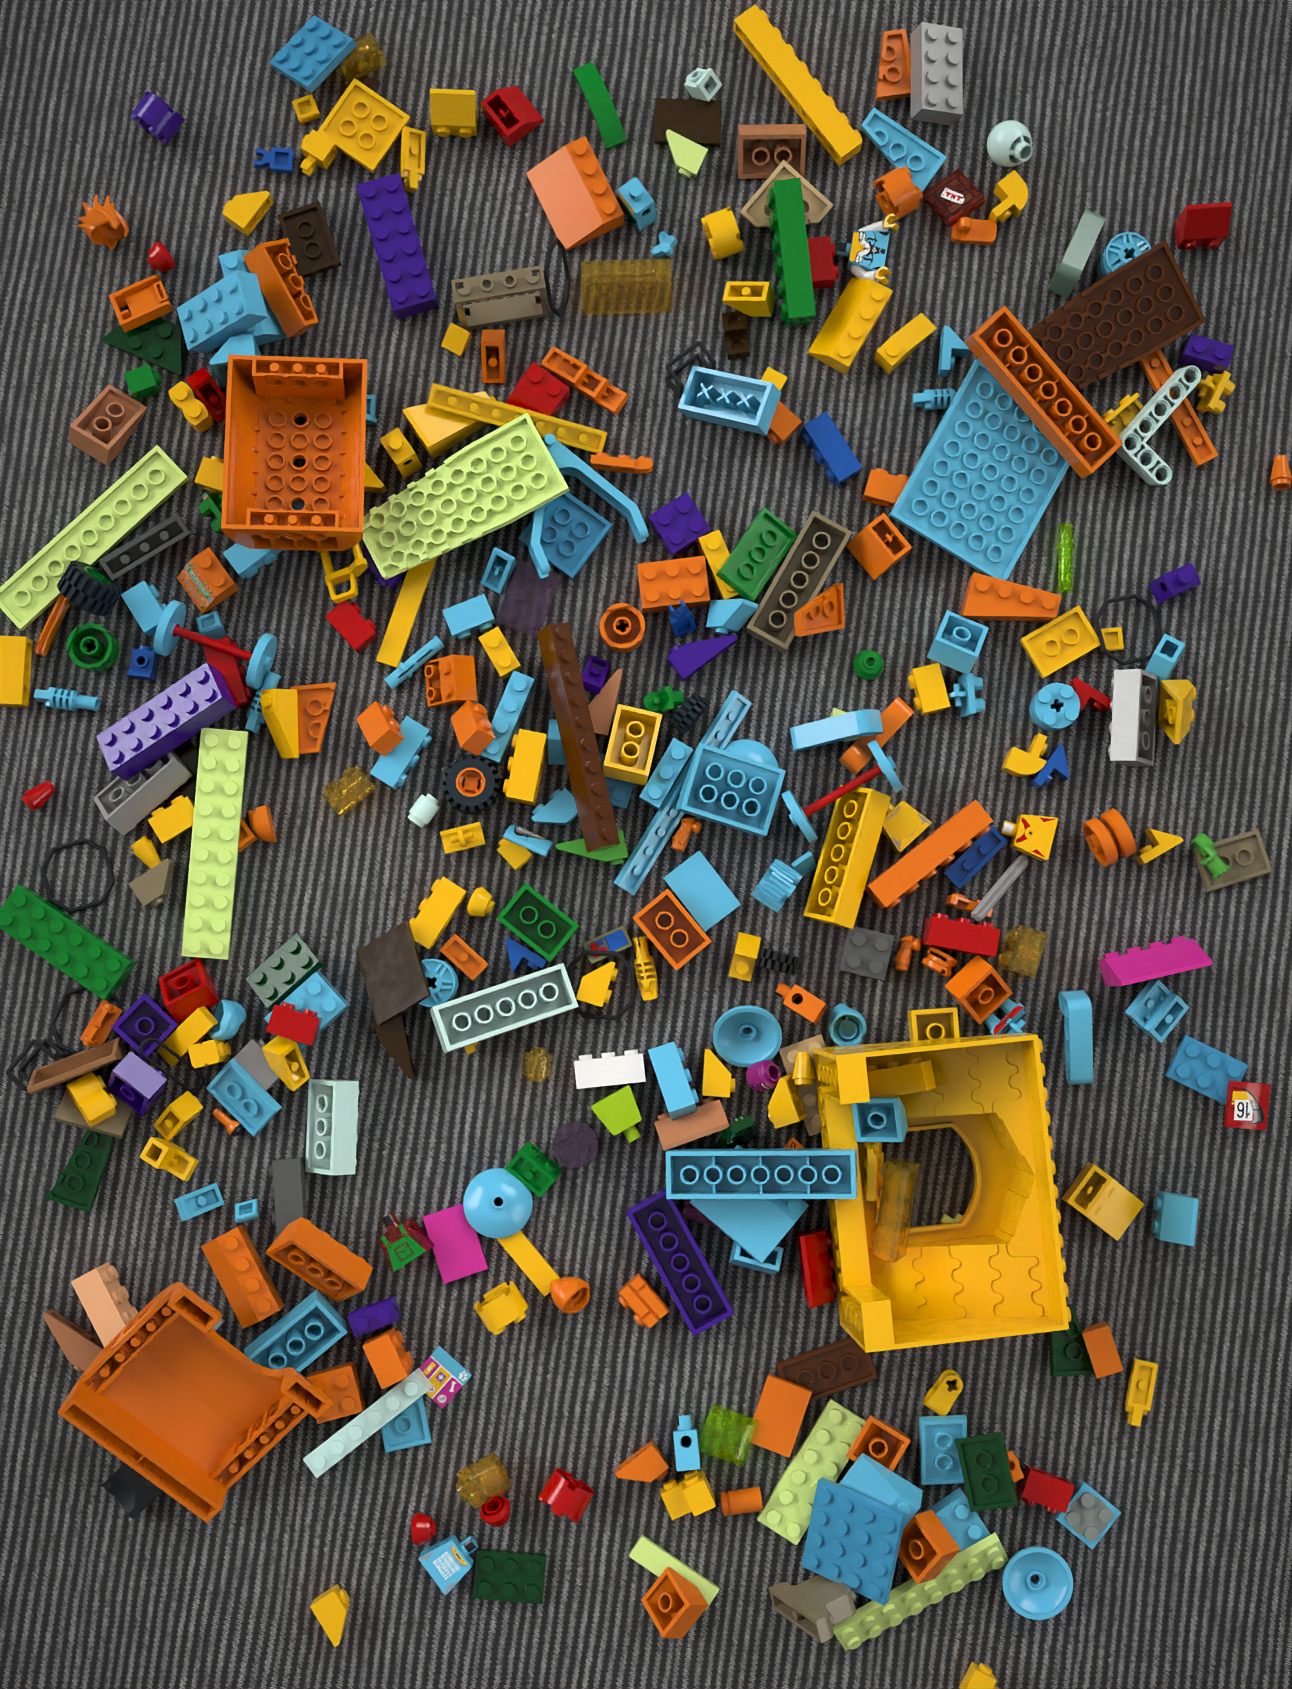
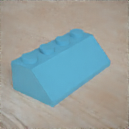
M237 250L218 256L224 278L236 270L251 273L243 258L250 250ZM263 293L262 296L268 317L241 333L253 334L257 346L287 338Z

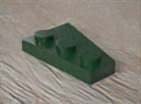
M1068 1303L1066 1305L1071 1312V1322H1068L1069 1329L1049 1332L1050 1375L1053 1377L1093 1375L1095 1372L1082 1335V1328L1074 1306Z

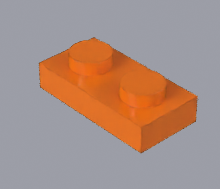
M454 934L440 949L472 981L489 965L457 934Z

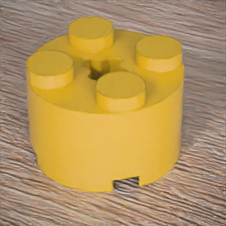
M731 207L701 218L714 260H720L745 250L743 242L740 240V232Z
M510 1281L509 1286L506 1282L498 1285L483 1295L486 1300L481 1304L479 1300L474 1304V1309L484 1325L494 1335L503 1332L506 1329V1325L512 1321L518 1323L526 1317L524 1311L528 1307L513 1281Z

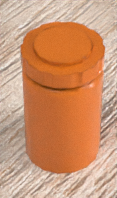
M760 1487L731 1490L727 1493L720 1492V1503L724 1516L763 1511Z

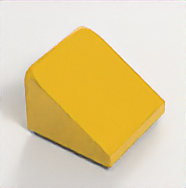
M450 323L441 347L461 357L471 340V334L465 329Z

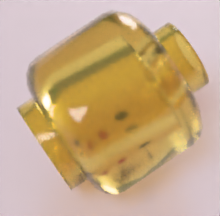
M533 1047L532 1051L526 1052L522 1073L527 1076V1080L544 1082L546 1078H549L552 1074L553 1056L547 1053L546 1048Z

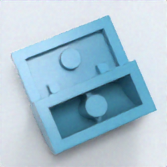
M1154 978L1147 983L1125 1013L1139 1029L1162 1043L1190 1007L1178 995L1172 993L1159 979Z

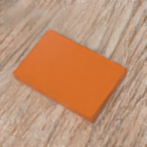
M768 1374L746 1441L790 1458L813 1390Z

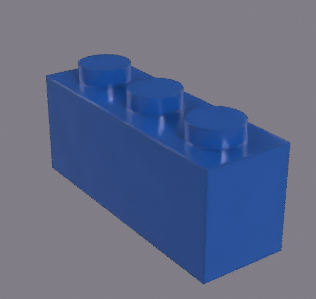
M827 411L803 425L801 437L807 446L811 445L813 448L814 458L818 464H823L827 470L825 474L831 483L834 482L839 487L860 474L863 467Z

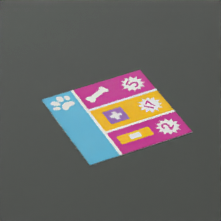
M440 1346L420 1367L421 1371L433 1385L426 1394L442 1409L472 1376Z

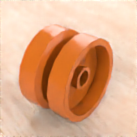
M1114 808L1102 813L1100 820L1094 817L1082 823L1085 839L1096 859L1104 867L1116 863L1118 855L1126 858L1136 853L1133 835L1123 817Z

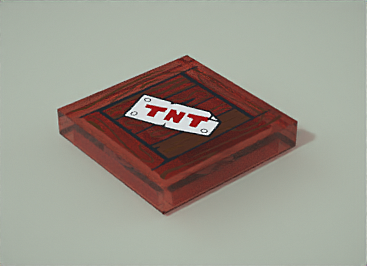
M959 169L923 193L924 201L949 228L959 222L960 218L966 217L985 203V197Z

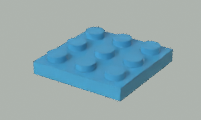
M314 15L276 53L269 63L273 69L312 93L357 44L351 37Z
M567 492L545 504L540 544L547 561L573 580L613 525ZM532 520L518 538L528 548Z

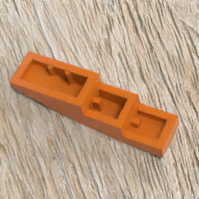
M554 346L540 363L542 367L616 416L629 399L627 393L611 385L606 378L590 370L588 365Z

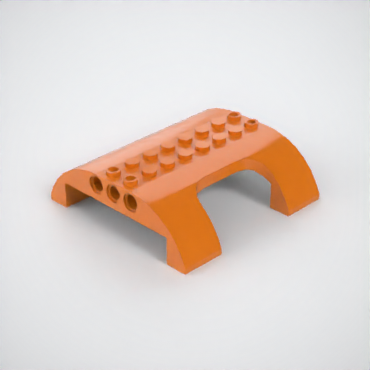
M176 1282L153 1298L105 1346L74 1385L58 1410V1414L208 1523L223 1508L227 1490L308 1413L318 1419L333 1404V1399L292 1367L270 1369L252 1361L212 1329L222 1318L221 1312L185 1284Z

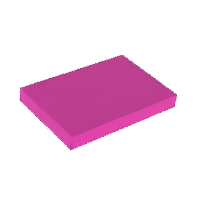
M463 1203L423 1216L444 1284L488 1269L477 1231L467 1221Z

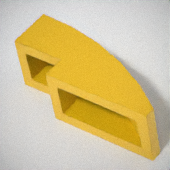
M202 1006L195 1010L165 1040L164 1044L184 1058L189 1053V1046L200 1043L219 1022L205 1006ZM162 1046L158 1048L157 1052L171 1067H174L180 1061Z

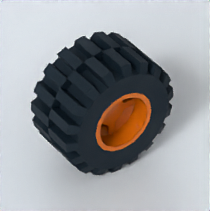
M472 754L467 755L465 758L460 756L458 761H452L449 769L446 768L444 771L445 776L442 778L443 792L453 808L455 807L457 811L461 813L462 811L466 812L468 815H471V813H476L477 815L481 814L480 811L489 810V806L496 803L501 785L494 765H491L489 760H484L479 755L473 757Z

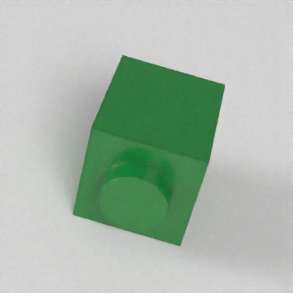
M149 364L124 373L130 393L136 401L162 392L159 385L162 383L158 370L154 371Z

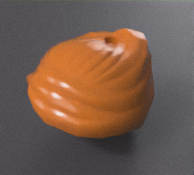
M563 1277L553 1280L550 1284V1293L554 1304L564 1313H577L589 1301V1283L579 1277Z

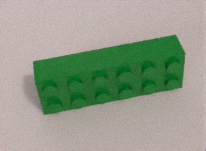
M801 178L773 181L771 189H768L767 208L772 209L769 226L770 231H774L772 252L777 254L776 263H774L775 276H779L780 279L779 285H777L778 299H782L781 308H779L780 321H784L785 328L811 325L816 316Z
M17 884L0 908L1 930L103 1000H112L111 998L116 994L137 964L135 960L25 885Z

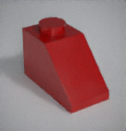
M202 367L186 378V381L217 423L226 417V397L205 367Z

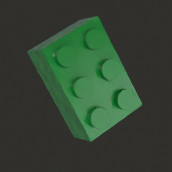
M524 883L496 918L550 962L554 960L580 927L526 883Z

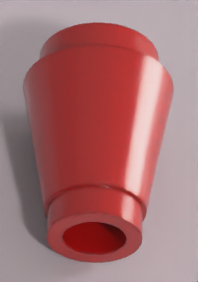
M47 780L45 783L43 782L24 792L25 795L21 799L33 812L36 809L39 810L57 790Z

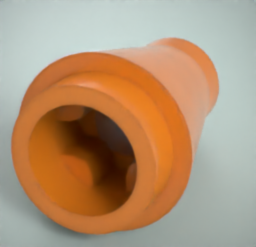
M1286 455L1274 457L1269 482L1274 490H1286L1291 487L1292 475Z

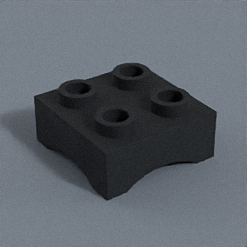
M126 1463L102 1484L105 1490L121 1503L133 1520L163 1492V1490Z

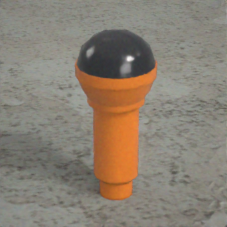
M217 1108L212 1112L215 1118L226 1127L230 1136L236 1137L242 1133L243 1126L239 1121L230 1119Z

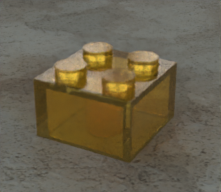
M1023 925L1014 926L1012 930L1009 929L1005 938V942L1008 945L1006 951H1002L998 962L1001 965L1000 970L1023 978H1035L1048 933Z

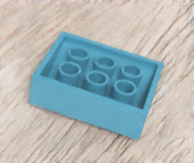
M699 743L682 785L675 810L758 837L767 836L786 770Z
M737 1144V1146L734 1149L742 1148ZM692 1199L689 1202L760 1264H762L809 1206L802 1199Z
M861 1453L839 1483L846 1488L906 1514L904 1528L921 1507L923 1490L864 1453Z

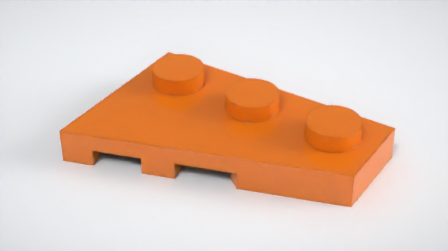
M906 29L884 31L881 42L875 101L911 97L910 48Z
M336 682L290 687V689H297L299 755L321 752L337 685Z

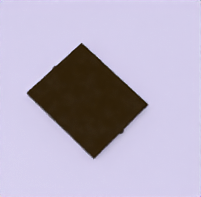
M404 921L356 951L378 1026L385 1024L431 996L409 921Z

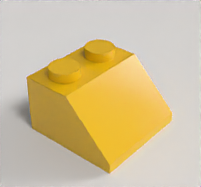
M430 89V113L433 134H437L440 137L459 135L463 138H470L471 136H477L478 105L475 90Z

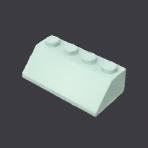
M309 1079L305 1172L326 1175L355 1174L357 1163L359 1081Z

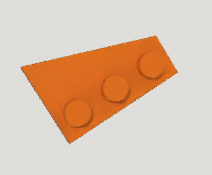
M843 583L833 584L794 613L795 636H806L845 628Z

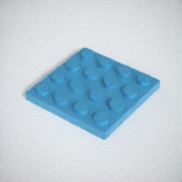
M821 1477L817 1483L801 1566L834 1582L844 1583L855 1592L885 1605L889 1601L906 1514Z

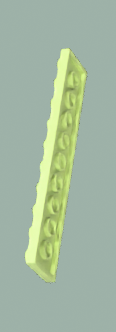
M156 445L0 587L1 610L23 631L57 600L61 594L57 584L71 561H80L95 566L102 557L107 555L185 484L189 478Z
M212 728L201 729L181 956L229 959L249 732Z

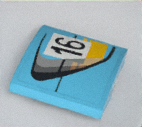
M514 824L508 827L503 836L504 839L543 857H547L548 852L552 850L554 842Z

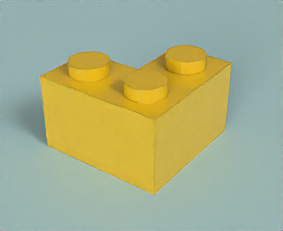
M703 1469L699 1471L690 1470L684 1474V1478L678 1481L671 1479L663 1484V1488H660L661 1497L672 1521L690 1512L695 1517L716 1507L714 1493Z

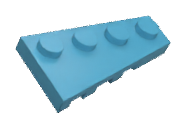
M876 108L872 109L861 125L860 129L895 168L906 166L909 169L914 186H918L922 193L946 161L947 157Z

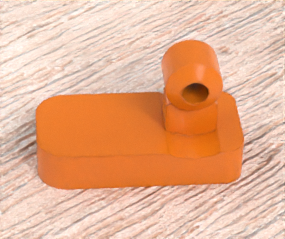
M969 217L955 218L951 224L950 239L954 243L991 245L996 239L997 225L991 220L971 219Z

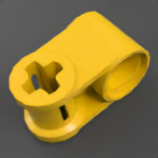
M951 1369L943 1371L934 1386L927 1392L923 1405L940 1416H946L963 1389V1382L959 1374ZM948 1380H950V1381L955 1380L956 1384H955V1385L950 1384V1385L948 1386L947 1381H948Z

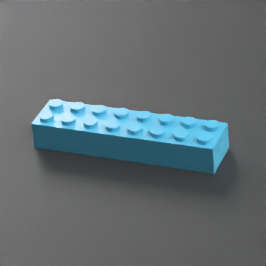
M857 1148L669 1149L666 1151V1199H856L858 1197Z

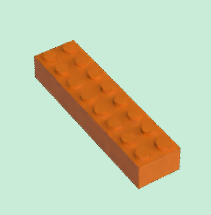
M1006 306L996 311L964 341L1081 478L1092 474L1123 444Z

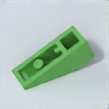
M623 830L617 831L620 844L607 850L587 853L584 838L555 844L557 851L604 863L611 862V866L624 864V859H628Z

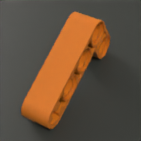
M897 697L880 715L883 733L860 737L842 755L839 761L856 775L874 756L867 744L876 740L881 748L915 711L901 698Z

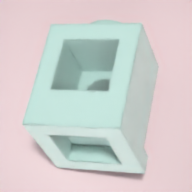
M697 68L687 76L684 86L692 98L709 102L722 86V83L712 68L707 70ZM705 85L710 86L707 90L704 88Z

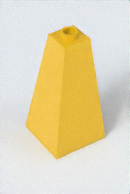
M485 391L474 393L478 396L496 400L493 395L489 397ZM427 404L402 410L408 425L432 460L488 424L429 407Z

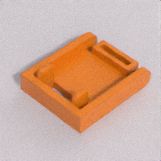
M152 275L109 295L124 332L161 317L173 309L158 275ZM128 305L129 310L121 312L120 308Z

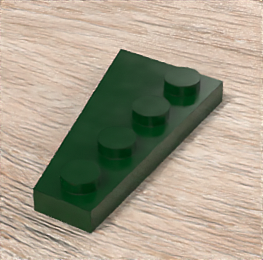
M87 1130L80 1141V1145L70 1157L67 1166L59 1175L56 1184L45 1199L91 1212L115 1137Z

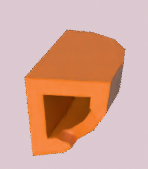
M264 805L256 807V810H249L250 826L254 834L260 840L276 843L277 838L270 807Z

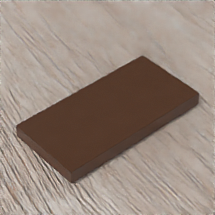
M851 1336L775 1363L780 1378L813 1390L809 1402L878 1378L870 1353H866Z

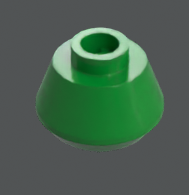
M863 650L854 659V671L862 679L873 680L883 672L884 660L875 650Z

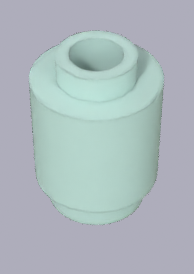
M429 793L426 797L421 794L410 809V814L407 818L423 828L425 824L428 825L440 807L437 806L439 801Z

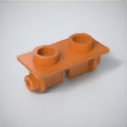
M102 1000L80 1037L83 1044L88 1047H94L104 1043L112 1030V1025L119 1019L123 1010L106 1000Z

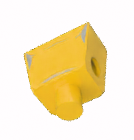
M903 800L895 807L889 802L882 832L898 854L932 822Z

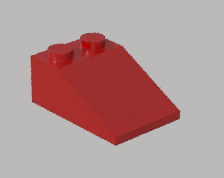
M533 361L517 383L506 403L555 417L571 396L570 388Z

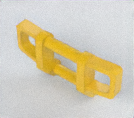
M360 543L352 547L355 560L350 566L335 572L329 551H317L321 555L326 574L324 577L333 602L340 603L358 595L356 577H359L368 568L367 560L363 558ZM350 580L351 589L336 595L334 585Z

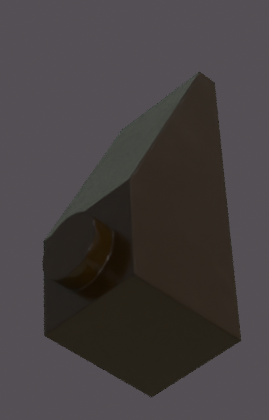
M404 1012L381 1026L377 1025L375 1015H373L374 1020L371 1021L373 1034H377L379 1041L409 1079L415 1078L416 1074Z

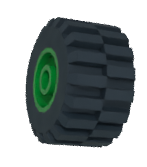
M71 561L57 584L58 590L66 599L79 608L99 616H107L122 593L120 586L115 580H111L106 573L80 561Z

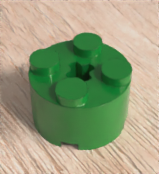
M86 623L76 627L68 636L66 647L72 661L87 671L95 673L106 672L118 659V640L111 632L98 624ZM91 646H93V647L96 646L95 650H92V651H91V650H90Z

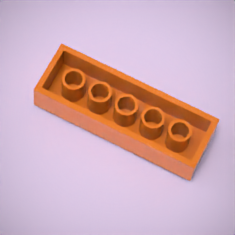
M977 800L970 802L866 885L864 890L879 909L893 908L901 901L899 896L903 893L905 895L910 894L919 887L917 883L919 880L925 881L937 872L935 868L938 865L942 867L955 858L953 855L955 851L959 853L973 843L971 841L973 837L977 839L991 829L989 824L993 820Z

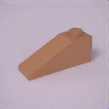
M618 669L600 693L588 705L595 736L609 738L623 675L622 669Z
M48 1310L43 1315L45 1322L68 1361L74 1365V1369L84 1373L104 1349L101 1340L55 1310Z

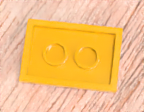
M1079 605L1019 640L1042 679L1100 646L1097 634Z

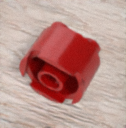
M556 1468L538 1496V1499L547 1505H551L550 1510L557 1516L563 1517L565 1514L570 1520L578 1523L595 1492L581 1479L577 1481L572 1478L573 1474Z

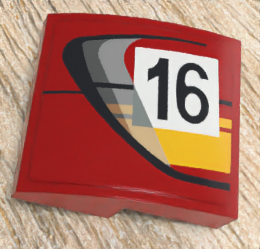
M1228 1080L1224 1126L1266 1130L1271 1084Z

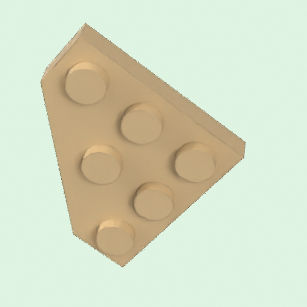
M783 160L739 214L755 228H769V218L771 217L772 209L767 208L768 189H771L773 181L801 178L806 225L818 224L833 207V204Z

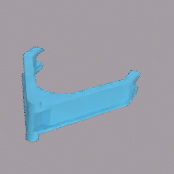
M546 434L543 442L561 475H570L579 479L627 518L637 543L647 541L646 538L649 537V533L638 506L557 441L553 434ZM545 505L533 511L528 549L540 579L548 577V573L551 571L540 544Z

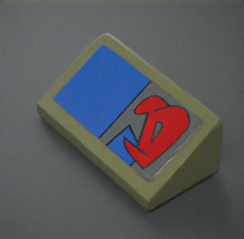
M624 925L582 943L585 950L620 952L633 946ZM587 955L591 964L609 957L607 955Z

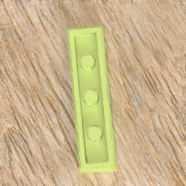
M643 1535L640 1536L629 1553L630 1558L658 1577L667 1567H671L698 1587L708 1605L711 1604L719 1591L718 1586Z

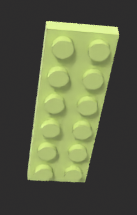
M829 1398L763 1506V1511H760L757 1516V1520L797 1545L810 1523L818 1479L824 1477L836 1482L849 1461L846 1454L866 1420L832 1398Z

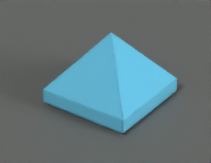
M258 1199L235 1204L236 1223L250 1222L259 1217Z

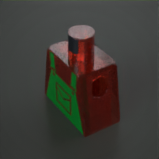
M392 1212L381 1219L388 1232L380 1236L378 1241L392 1273L435 1246L412 1218L399 1223Z

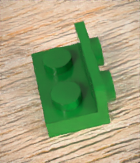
M528 1141L505 1168L539 1198L542 1197L562 1172V1169L555 1161L549 1159L536 1145Z

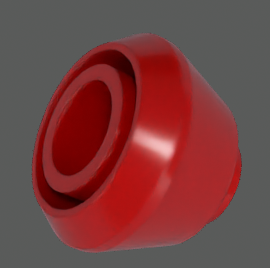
M155 242L147 252L150 257L146 258L153 270L158 269L159 272L173 270L175 262L162 242Z
M499 1495L486 1499L480 1508L481 1519L492 1527L503 1526L510 1518L509 1500Z
M417 1512L413 1515L411 1522L412 1542L416 1546L430 1542L432 1536L437 1534V1523L432 1521L431 1516Z

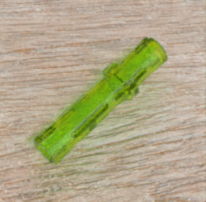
M1063 523L1058 524L1059 543L1056 544V549L1058 550L1057 591L1072 592V550L1075 549V544L1072 543L1073 524L1064 523L1063 525Z

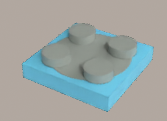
M1082 1481L1072 1494L1066 1513L1059 1511L1055 1519L1093 1550L1121 1512L1086 1482Z

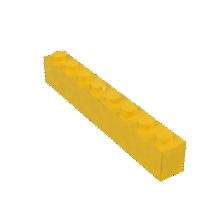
M755 4L735 18L733 25L735 34L837 165L840 167L859 153L863 143L860 133L851 128L846 115L837 110L832 97L827 96L823 92L822 86L816 78H812L807 65L803 61L798 60L793 47L784 42L781 32L777 27L773 28L767 14L763 10H759Z

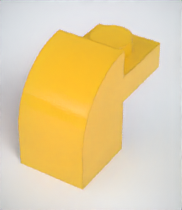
M1015 170L997 183L994 193L1001 203L991 210L988 220L995 223L999 221L1003 223L1011 214L1015 219L1021 214L1028 199V188Z
M1040 733L1035 735L1028 752L1016 747L1010 748L1001 770L1017 777H1027L1041 770L1047 761L1039 758V755L1043 756L1048 744L1045 743L1047 736Z
M150 1137L140 1155L141 1159L155 1168L165 1169L183 1181L190 1179L199 1163V1160L186 1153L185 1149L157 1137Z

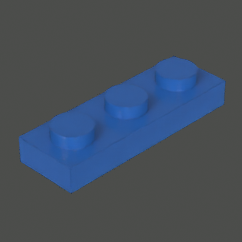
M992 825L989 831L981 837L979 836L942 873L958 890L1008 842Z

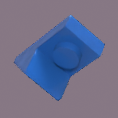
M1062 745L1054 748L1046 759V764L1036 773L1030 784L1035 788H1039L1042 785L1046 786L1053 777L1051 772L1064 781L1069 779L1065 751Z
M507 937L506 946L513 973H515L523 958L527 959L525 964L537 970L538 967L544 969L548 962L547 960Z

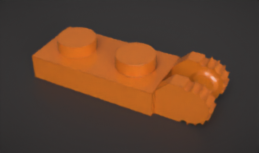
M598 452L596 455L591 454L590 467L594 470L646 475L651 474L653 461L648 457L645 458V456L632 459L628 455L610 457L607 453Z

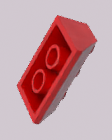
M824 1228L796 1231L805 1301L808 1307L814 1308L835 1301L834 1294H838L836 1280H832L831 1271H835L833 1256L829 1257L828 1248L832 1247L830 1233L826 1234Z

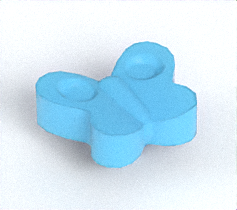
M662 231L659 234V245L655 246L651 251L656 258L665 254L671 256L673 247L678 242L673 235L669 236L665 231Z

